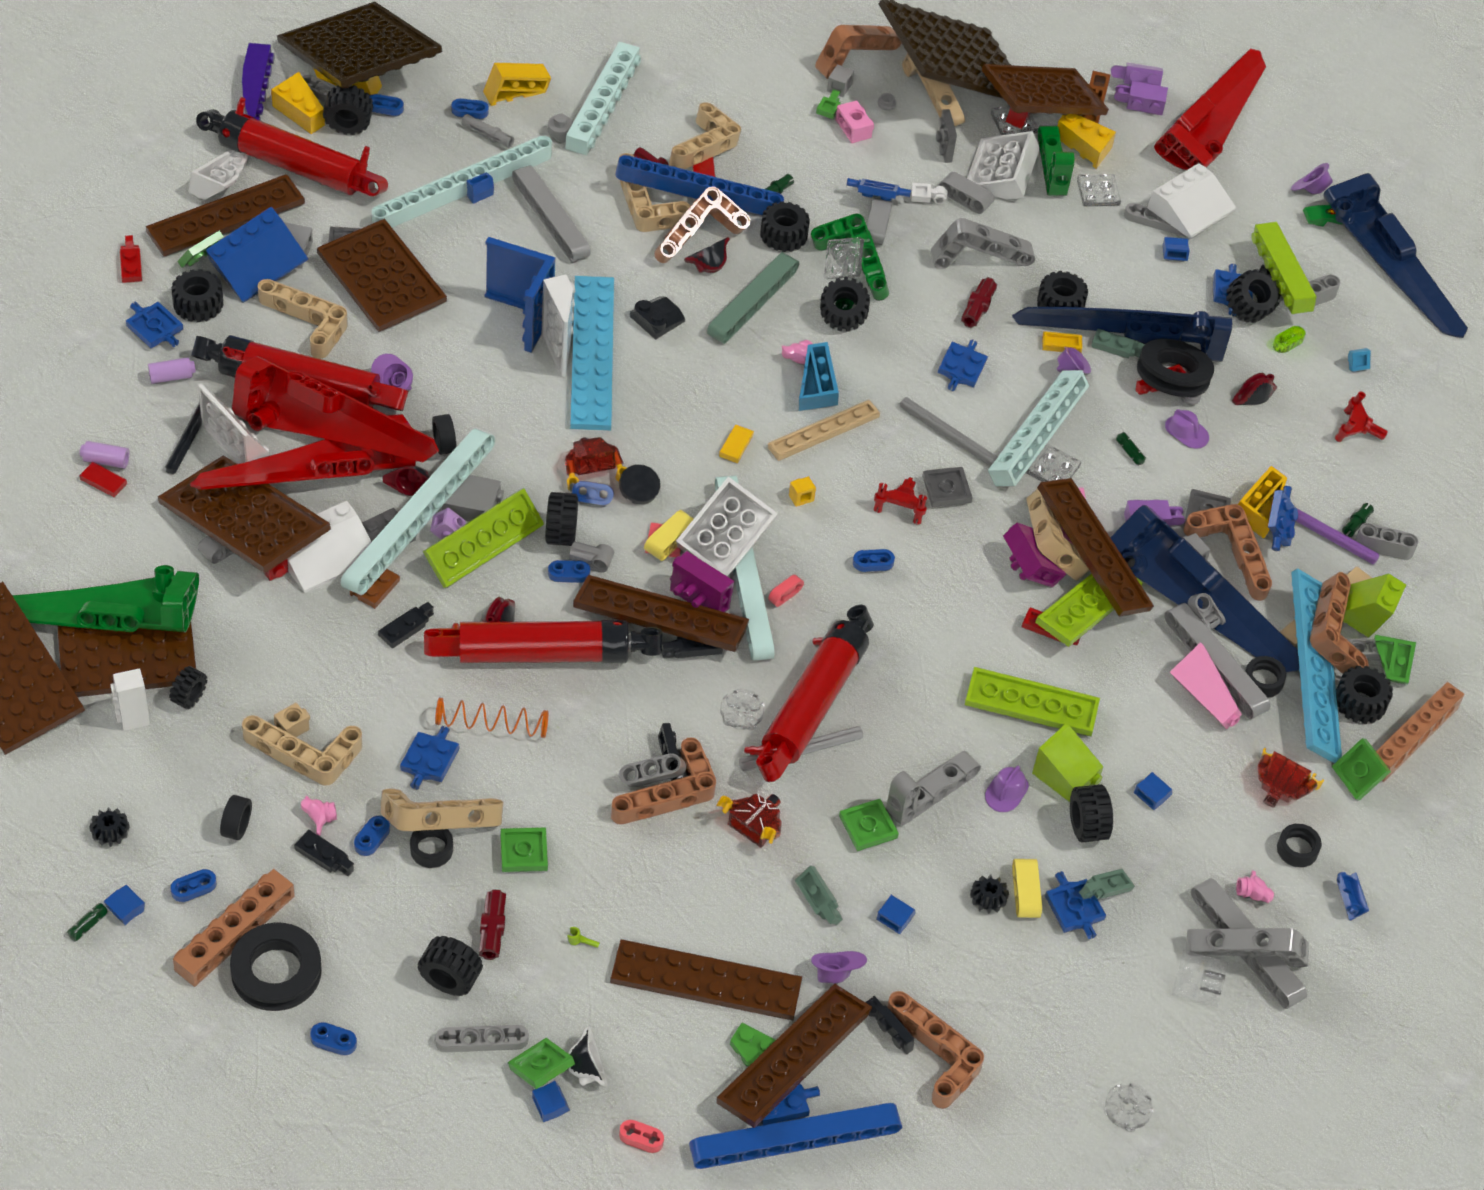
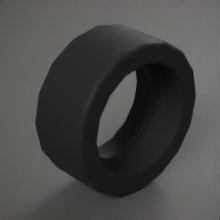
M450 414L433 416L432 429L435 443L439 449L438 453L440 455L452 453L457 444Z
M1259 656L1252 659L1245 671L1267 698L1274 697L1281 692L1287 674L1285 667L1280 661L1268 656ZM1262 669L1270 671L1277 677V682L1273 684L1261 683L1254 678L1253 672Z
M232 795L229 798L221 818V836L241 840L251 816V799L238 795Z
M1294 823L1282 830L1277 843V852L1287 864L1294 867H1307L1313 864L1318 857L1322 847L1321 838L1312 827ZM1292 837L1304 839L1310 844L1312 851L1306 854L1295 852L1288 846L1286 841Z
M449 829L413 831L410 838V852L413 860L420 866L427 868H436L446 864L453 854V836ZM436 837L445 842V848L438 853L428 854L418 848V844L425 838Z

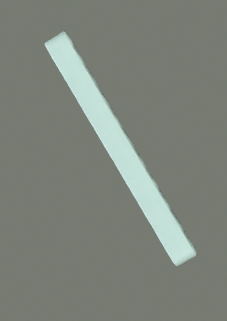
M539 136L377 205L372 209V224L385 218L391 227H395L467 196L466 181L485 172L493 177L494 183L511 177L514 170L529 165L534 167L548 161L552 156V140L547 136Z
M476 428L473 429L345 571L341 578V586L359 595L366 593L493 449L495 444L494 435Z
M736 475L729 476L731 479L738 483ZM728 476L715 477V491L718 490ZM751 548L733 570V576L742 617L749 619L746 637L752 661L774 659V643L753 548Z

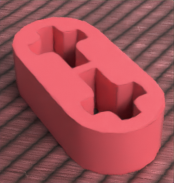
M795 574L790 576L771 591L768 600L776 607L781 606L802 589L804 581Z
M631 1119L624 1121L620 1125L619 1136L623 1143L649 1153H656L662 1149L664 1135L661 1130ZM634 1129V1133L631 1136L626 1135L627 1131ZM652 1137H656L657 1141H655L653 1144H650L649 1140H651Z

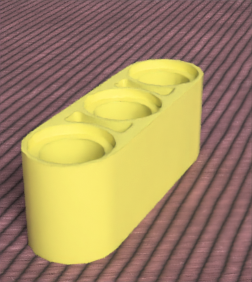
M682 510L677 511L647 539L644 550L660 561L665 560L678 547L676 540L694 518Z
M1013 859L1012 874L1016 916L1020 918H1041L1042 900L1037 859Z

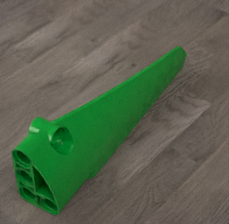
M161 565L154 569L155 577L73 590L12 596L30 623L134 632L138 628L186 632L195 609L199 588V573L177 571L174 575V568L172 566Z

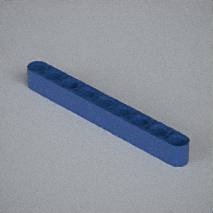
M623 155L619 158L615 176L619 180L694 199L699 198L707 188L716 187L743 211L763 215V211L769 205L772 206L773 203L784 201V197L777 192L628 155ZM707 195L708 199L713 201L712 197Z
M886 1103L762 1125L755 1128L751 1127L700 1136L692 1139L689 1142L694 1167L702 1169L892 1135L901 1131L903 1127L896 1104Z

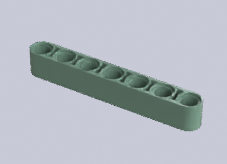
M781 252L710 323L707 334L724 344L727 343L796 273L800 264L799 261Z

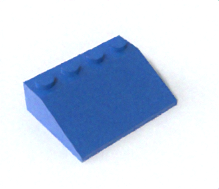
M272 207L206 249L209 261L243 303L258 294V283L261 280L270 279L277 281L309 260L283 220Z

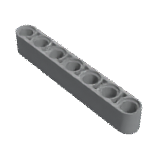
M529 165L512 171L515 185L567 258L573 262L590 256L589 244L535 169Z
M1182 603L1165 612L1167 624L1190 651L1200 642L1205 646L1238 708L1247 718L1253 719L1269 711L1270 702L1266 695L1186 603Z
M1210 878L1191 889L1193 900L1217 929L1255 928L1214 879ZM1265 938L1260 942L1261 947L1268 944ZM1240 956L1282 1007L1288 1009L1307 997L1305 986L1281 957Z

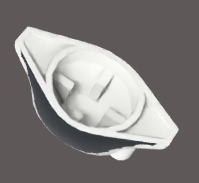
M586 1027L580 1040L568 1053L573 1057L575 1063L568 1069L579 1078L582 1086L597 1081L605 1087L607 1086V1081L600 1054L591 1028Z

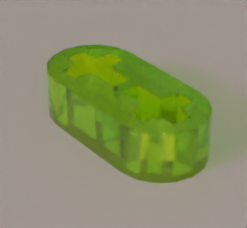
M1292 326L1275 336L1273 342L1274 350L1279 353H1286L1299 346L1304 341L1305 330L1300 326Z

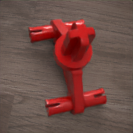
M1359 391L1355 397L1348 401L1349 405L1344 409V412L1350 415L1346 424L1341 425L1338 434L1335 435L1337 442H1342L1345 437L1358 433L1366 434L1367 432L1381 440H1384L1388 431L1374 424L1373 418L1367 415L1361 401L1366 397L1364 392Z
M911 477L905 479L903 484L898 486L897 489L886 491L888 487L886 483H880L878 492L874 495L875 506L873 510L876 512L878 509L877 513L882 512L883 503L885 502L913 510L915 513L913 523L916 524L917 521V525L922 522L923 515L926 514L927 507L925 504L927 496L924 495L923 498V495H919L917 498L914 495L913 489L916 482Z

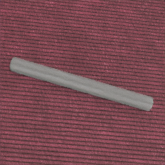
M908 397L901 401V408L989 466L997 459L998 456Z
M860 726L812 738L802 755L863 738V731ZM759 755L740 758L739 766L741 770L745 771L758 767L756 760Z

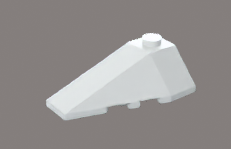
M230 149L192 171L189 193L199 199L206 200L235 184L249 155Z

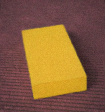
M1043 331L1042 350L1063 352L1065 350L1064 347H1069L1082 353V335Z
M735 424L719 452V457L738 463L753 438L754 431Z

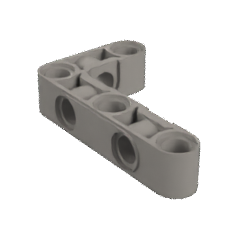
M965 218L955 220L931 248L933 263L937 269L947 268L965 247L1021 266H1029L1035 261L1031 242Z
M962 751L917 783L905 771H902L891 781L886 810L903 826L975 777L980 771L981 765L966 751Z
M1290 928L1188 929L1186 954L1191 956H1279L1289 966L1307 967L1309 942L1297 930ZM1223 938L1222 945L1215 947V942ZM1264 938H1269L1268 944L1261 947L1260 942Z

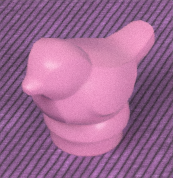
M803 340L790 346H782V356L805 365L808 345L813 343L809 340Z
M308 796L301 801V809L316 824L317 835H321L322 827L326 822L331 823L333 820H337L334 802L329 803L326 801L323 803L318 799L312 800Z
M1256 871L1251 872L1250 878L1246 876L1238 878L1236 883L1238 896L1250 897L1255 901L1270 903L1273 900L1274 892L1266 886L1261 878L1256 876Z

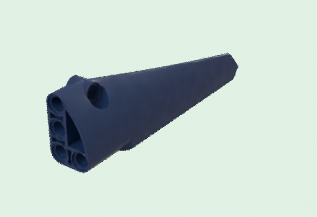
M1366 173L1326 189L1323 197L1336 213L1335 219L1345 225L1406 296L1443 334L1464 338L1468 327L1416 257V245L1396 216L1393 213L1388 214L1380 204L1381 189L1370 173Z
M1026 307L1012 315V318L1019 325L1090 331L1101 329L1107 332L1124 333V337L1143 344L1156 339H1173L1182 342L1199 343L1201 351L1214 362L1223 361L1232 332L1231 317L1209 316L1205 311L1184 314L1112 308Z
M1147 505L1139 507L1110 537L1127 564L1130 559H1135V564L1130 569L1137 578L1178 605L1182 603L1188 605L1189 598L1196 594L1206 593L1210 595L1226 620V623L1223 625L1219 624L1216 626L1215 630L1255 657H1273L1282 663L1286 672L1299 671L1298 649L1152 508ZM1199 598L1197 604L1199 608H1202L1203 601Z

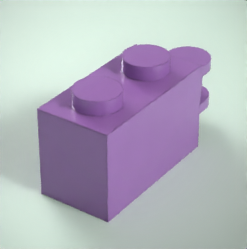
M1126 62V66H1112L1111 75L1114 78L1123 79L1124 84L1131 85L1132 81L1161 86L1163 68Z
M1132 81L1131 86H1116L1114 98L1117 101L1127 103L1126 109L1163 115L1168 87Z
M1128 500L1124 511L1125 521H1127L1139 507L1147 505L1169 526L1182 525L1185 522V517L1182 516L1183 508L1169 506L1168 500Z

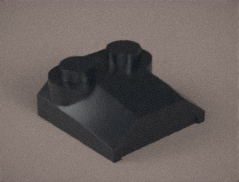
M659 296L650 301L640 300L635 304L634 309L630 311V318L655 340L685 322V317L680 308L664 296Z

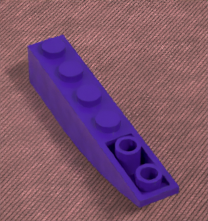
M248 43L242 73L243 98L246 99L244 111L245 114L261 121L259 115H263L262 102L266 101L265 89L269 88L268 76L271 77L272 74L271 64H274L275 54L271 52V45Z

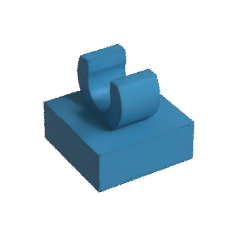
M1364 348L1349 351V370L1353 372L1370 369L1371 350Z

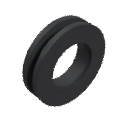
M1156 339L1149 341L1143 346L1137 362V371L1148 385L1160 392L1178 397H1195L1205 393L1209 388L1214 374V364L1203 351L1191 344L1173 339ZM1161 363L1179 364L1190 373L1172 371Z
M274 922L257 926L238 940L231 953V978L237 994L246 1003L261 1010L282 1011L300 1005L314 993L321 979V955L316 941L308 932L292 924ZM271 950L290 952L300 962L297 974L290 980L282 983H267L259 980L253 974L252 965L260 955Z

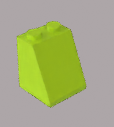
M1389 573L1351 584L1343 622L1369 638L1394 614L1406 584Z
M1065 723L1038 749L1032 774L1070 802V796L1074 787L1098 785L1103 778L1101 773L1104 766L1074 730Z

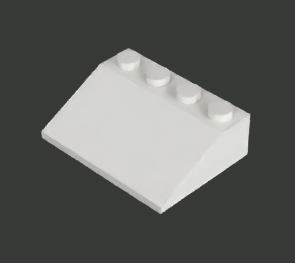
M1033 131L981 138L967 179L986 188L997 198L1018 199L1024 197L1040 149Z
M1199 163L1153 190L1147 207L1189 239L1236 211V206L1215 175Z
M566 274L543 280L542 337L562 377L566 376L571 335L574 333L572 321H574L572 307H575L573 299L575 286L572 281H569Z
M202 383L199 384L202 426L235 463L241 464L270 456L268 448L265 445L262 446L256 435L248 431L245 423L236 418L233 410L230 407L227 408Z
M728 476L676 540V543L683 552H690L728 577L777 517L778 513Z
M348 501L318 513V516L330 523L331 530L287 558L288 571L304 593L343 576L345 571L371 543L361 520Z

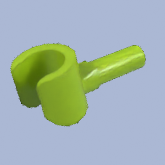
M570 927V933L574 936L567 935V938L571 945H578L581 942L599 947L600 942L582 936L579 928Z

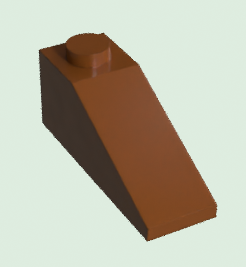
M1093 71L1089 85L1104 102L1111 74ZM1082 115V117L1099 124L1101 115Z

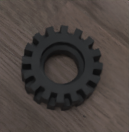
M186 666L184 670L180 671V675L176 676V681L172 683L173 688L170 689L171 694L169 695L170 701L185 709L193 708L195 702L198 703L199 697H202L203 690L206 689L205 685L208 681L206 680V674L191 666Z

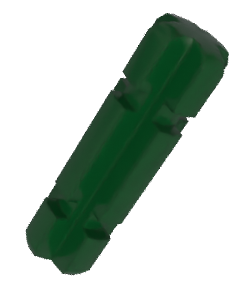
M1125 432L1119 433L1116 438L1117 442L1123 445L1122 448L1131 458H1134L1133 461L1136 465L1143 464L1146 459L1144 454L1140 452L1139 448L1129 439L1130 437Z
M102 903L92 908L93 911H89L76 923L77 926L73 925L67 931L68 936L73 941H78L83 936L82 933L88 932L99 922V918L102 919L108 913L107 908Z

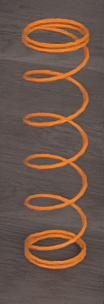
M438 698L435 714V724L438 726L441 724L443 713L444 722L447 727H450L455 721L462 703L465 725L468 729H471L483 705L485 725L489 732L495 728L501 711L504 709L506 729L509 734H512L524 710L529 736L532 737L536 733L542 719L541 738L546 737L549 717L548 710H543L537 726L531 735L525 707L522 708L512 732L508 728L504 705L501 706L492 729L489 730L483 702L479 706L471 727H468L463 700L459 702L454 718L448 725L445 717L443 698Z

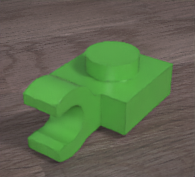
M833 89L829 98L823 97L817 107L816 114L834 119L837 106L841 104L839 102L840 98H838L840 91Z

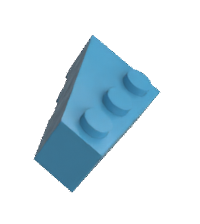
M828 342L810 344L807 348L799 396V411L838 405L839 391Z

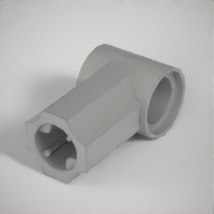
M575 541L571 546L569 559L586 562L595 571L606 572L613 558L614 550L606 544H599L595 547Z

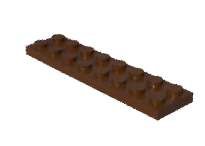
M285 174L146 226V232L164 257L196 245L219 230L222 234L236 230L270 207L278 214L305 204V198L289 176Z
M1067 478L1040 482L1037 489L1118 616L1151 611L1154 607L1153 603L1073 479Z
M592 575L587 576L573 601L574 608L617 620H626L628 623L645 628L656 627L667 634L736 652L749 623L748 618L701 605L695 608L690 602Z
M620 939L610 983L794 1021L803 976Z
M834 984L717 1096L716 1103L755 1128L870 1015L872 1006L837 984Z

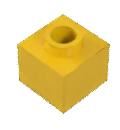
M809 476L790 482L789 497L796 507L814 501L816 487Z

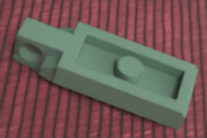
M1097 329L1091 346L1129 359V356L1140 357L1145 344Z
M810 865L795 879V882L816 915H820L822 919H827L829 924L838 925L843 918L836 909L839 907L837 900L815 866Z
M1118 869L1092 876L1091 879L1087 880L1083 889L1079 891V894L1083 899H1089L1093 896L1096 899H1103L1131 892L1135 886L1124 870Z

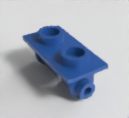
M1346 872L1338 873L1337 884L1348 918L1351 921L1367 913L1369 908L1357 873L1355 872L1351 875H1347Z

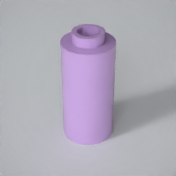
M189 357L148 364L151 384L192 378V373H196L194 361H190Z
M86 441L85 445L82 444L80 448V457L83 458L84 462H94L124 469L129 462V448Z

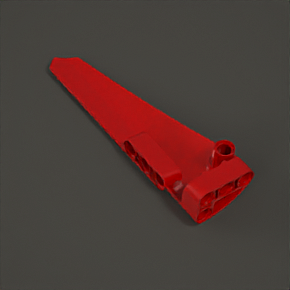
M1250 48L1155 143V151L1163 159L1187 171L1198 163L1207 168L1222 153L1225 140L1266 68L1261 51Z
M255 356L242 363L236 371L232 410L235 416L247 421L255 431H260L265 427L363 447L422 463L439 452L433 438L302 372H290L260 356Z
M403 414L387 415L411 427ZM324 439L278 454L200 473L190 483V486L202 490L367 475L376 470L399 469L407 465L415 466L416 461Z

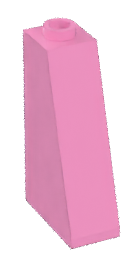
M1200 642L1170 673L1222 726L1228 729L1239 722L1242 713L1210 654Z

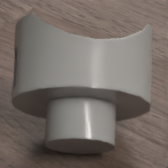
M557 114L548 121V133L557 141L564 143L566 142V133H568L573 121L564 114Z

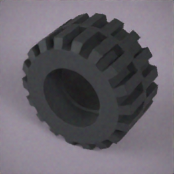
M338 85L337 88L333 87L327 93L324 105L323 118L325 123L329 124V128L335 129V132H342L345 135L362 133L370 124L373 110L372 98H369L370 95L365 93L364 89H359L355 85L349 88H341Z
M782 201L780 203H773L772 206L769 205L763 211L760 236L762 241L767 243L769 248L773 247L776 251L792 252L794 249H800L801 246L806 244L808 239L809 214L805 212L804 208H800V205H794L792 202L784 203Z
M193 269L190 272H183L182 276L178 275L172 283L173 308L182 319L187 318L191 322L193 320H196V322H201V320L208 321L209 318L216 317V313L221 312V308L224 305L221 280L217 278V275H211L210 271L204 272L203 269H198V271Z
M1254 269L1253 271L1248 270L1230 283L1226 292L1229 294L1226 296V301H1229L1228 307L1232 308L1234 315H1238V319H1244V322L1251 321L1252 323L1260 321L1272 313L1279 305L1280 295H1278V292L1280 290L1276 287V281H1272V276L1265 275L1264 271L1259 272L1258 269ZM1249 290L1255 294L1258 302L1251 298Z
M1068 271L1051 272L1050 275L1044 276V279L1041 281L1037 297V307L1085 308L1088 296L1087 284L1083 283L1084 280L1078 278V275L1070 274Z
M839 277L836 278L835 282L830 281L828 286L824 287L820 302L822 318L824 317L826 324L830 323L831 328L838 327L837 331H842V329L850 331V328L853 327L855 330L858 328V324L862 325L864 320L867 319L870 295L867 288H863V283H856L854 278L848 280V277H844V280H841ZM847 298L852 300L856 306L850 310H841L834 303L839 299Z
M550 493L545 531L547 544L572 546L575 542L578 515L577 494Z
M1356 666L1355 669L1349 668L1347 672L1343 673L1336 689L1338 711L1341 714L1344 713L1345 718L1348 720L1351 718L1356 723L1361 721L1362 724H1367L1368 721L1374 723L1376 719L1380 720L1386 713L1393 696V686L1390 685V680L1385 679L1386 675L1379 673L1378 669H1370V666H1365L1364 668ZM1358 692L1364 693L1369 697L1362 696Z
M1102 784L1074 787L1070 796V819L1074 834L1081 843L1109 840L1113 830V808L1109 793Z
M437 936L432 939L417 964L420 975L427 983L441 992L453 996L468 994L483 968L481 958L470 946L460 940L447 936Z

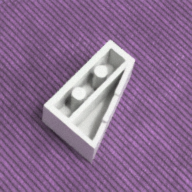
M140 668L113 674V684H110L117 723H122L123 731L150 725L145 685Z

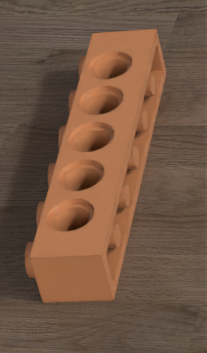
M1446 682L1376 751L1391 771L1382 780L1383 782L1458 710L1465 695L1463 692L1449 682Z
M275 869L261 876L255 886L247 889L236 903L230 904L218 919H213L207 929L201 934L195 935L188 946L180 949L173 958L174 971L192 986L196 987L231 955L235 944L245 933L265 924L295 897L294 884Z

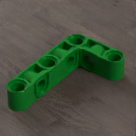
M1039 125L1038 144L1047 195L1067 196L1075 162L1074 152H1063L1058 126Z
M851 214L813 228L811 238L817 250H827L836 247V245L852 241L873 298L880 301L888 297L889 288L870 231L861 214Z

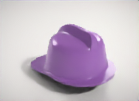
M1323 163L1317 166L1309 174L1295 182L1291 190L1296 191L1304 188L1311 194L1323 192L1333 182L1328 172L1329 164Z
M1064 347L1065 350L1057 358L1059 366L1056 370L1061 373L1066 370H1082L1086 374L1091 372L1088 361L1078 350Z
M385 353L374 360L371 372L379 374L380 383L405 390L412 389L413 372L401 359L393 354Z
M1177 409L1174 415L1165 422L1167 432L1190 448H1202L1209 442L1208 431L1199 424L1196 414L1189 410Z
M1017 765L1016 768H1003L988 786L985 799L988 806L998 812L1014 810L1027 793L1029 788L1028 781L1023 772L1020 771V766Z
M855 951L818 953L811 958V962L817 967L819 982L841 983L850 976L851 970L863 967L867 963V957Z

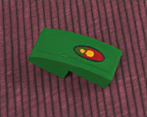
M1330 205L1309 206L1303 209L1309 224L1324 227L1327 222L1343 225V223H1339L1335 219L1336 213Z

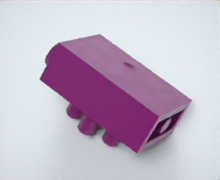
M1017 522L1003 535L1013 553L1009 557L1012 562L1010 566L1014 571L1021 567L1022 572L1019 574L1021 580L1025 581L1028 579L1053 588L1067 575L1066 572L1040 552L1032 527Z
M688 551L674 559L672 563L673 571L670 577V591L674 595L690 602L695 608L701 605L722 612H727L730 609L734 580Z

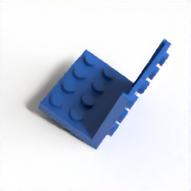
M488 237L485 241V245H487L485 298L523 309L525 319L522 327L525 329L522 342H524V351L532 353L542 335L543 280L555 277L556 257Z

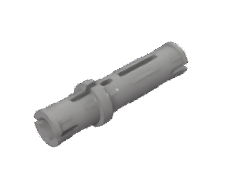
M468 114L462 119L463 126L490 138L492 142H499L508 148L514 143V137L502 132L498 127L494 128Z

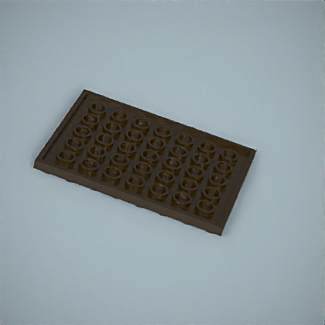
M880 0L878 5L922 77L1003 99L982 72L984 64H1011L1006 59V54L1001 51L999 43L993 38L992 32L988 28L978 27L973 23L968 24L959 19H951L946 15L941 16L935 12H927L921 8L911 7L908 4H900L894 0Z
M375 1L277 35L278 43L341 88H349L352 84L366 82L374 76L385 75L388 71L402 69L405 65L416 64L424 58H433L436 54L443 52L442 46Z

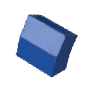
M487 172L466 181L467 197L473 204L494 195L493 177Z
M1164 237L1162 245L1164 259L1188 261L1190 252L1188 239Z
M1151 772L1136 785L1134 794L1151 809L1155 810L1173 792L1172 788Z
M127 885L116 890L104 900L106 907L124 925L144 912L145 902Z
M891 894L878 911L876 920L901 934L916 912L914 908Z
M555 1080L543 1087L532 1090V1099L543 1122L557 1118L570 1111L562 1090Z

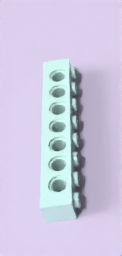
M618 42L566 135L567 150L587 155L590 148H594L596 138L600 137L603 125H606L608 122L609 114L614 112L616 101H620L623 89L626 90L629 78H632L634 75L635 67L640 65V47Z
M1066 370L1060 373L988 469L995 486L1017 485L1089 387L1082 370Z

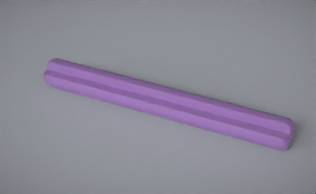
M1297 508L1298 519L1295 521L1371 564H1375L1378 561L1380 555L1377 552Z

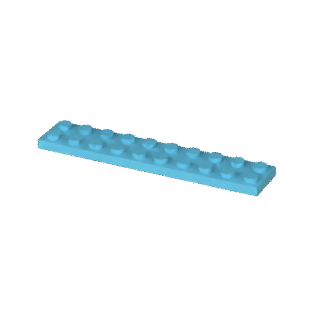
M575 276L570 429L611 431L614 277Z
M1297 568L1291 572L1306 736L1305 743L1307 749L1336 763L1342 757L1334 666L1320 655L1310 643L1313 621L1323 583Z

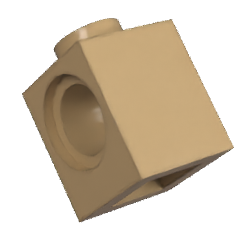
M297 703L274 715V725L295 737L310 730V715L305 708L302 709Z

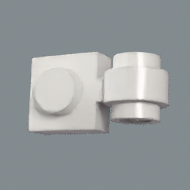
M912 183V202L930 203L932 198L936 204L942 205L947 201L948 192L945 187L937 186L931 189V184Z

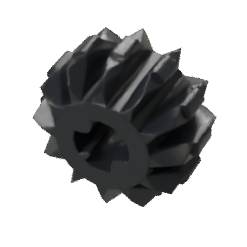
M108 807L106 812L99 810L98 816H92V823L89 826L94 841L99 840L101 846L108 843L111 847L113 842L121 844V838H127V831H129L130 825L125 813H120L118 808L111 811Z
M990 874L988 879L981 876L979 881L975 880L973 883L970 898H972L973 905H979V911L986 909L988 914L991 910L998 913L1000 908L1006 906L1009 890H1006V883H1000V877L993 879Z

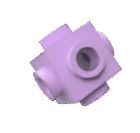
M446 508L433 516L430 531L438 538L443 539L465 525L466 520L450 508Z

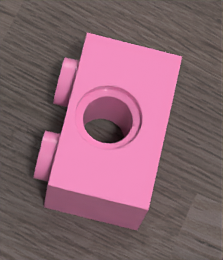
M857 100L837 106L835 120L851 143L872 138L874 123L872 119H869L865 109L861 107Z

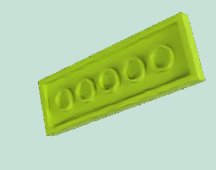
M522 488L425 549L423 553L443 588H446L543 526L544 522L525 488Z
M1090 574L1040 614L1035 623L1069 647L1110 614L1114 608L1093 575Z
M974 667L965 705L1058 729L1067 723L1075 733L1092 736L1100 698Z

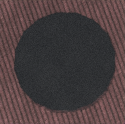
M635 464L623 471L619 480V489L623 497L628 498L632 503L644 505L652 502L658 495L660 479L657 473L650 467Z

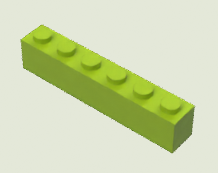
M1278 223L1255 224L1254 233L1251 235L1252 242L1256 245L1259 256H1262L1265 268L1269 270L1272 276V281H1276L1277 288L1280 290L1278 293L1282 295L1285 306L1288 307L1291 314L1314 311L1317 296Z

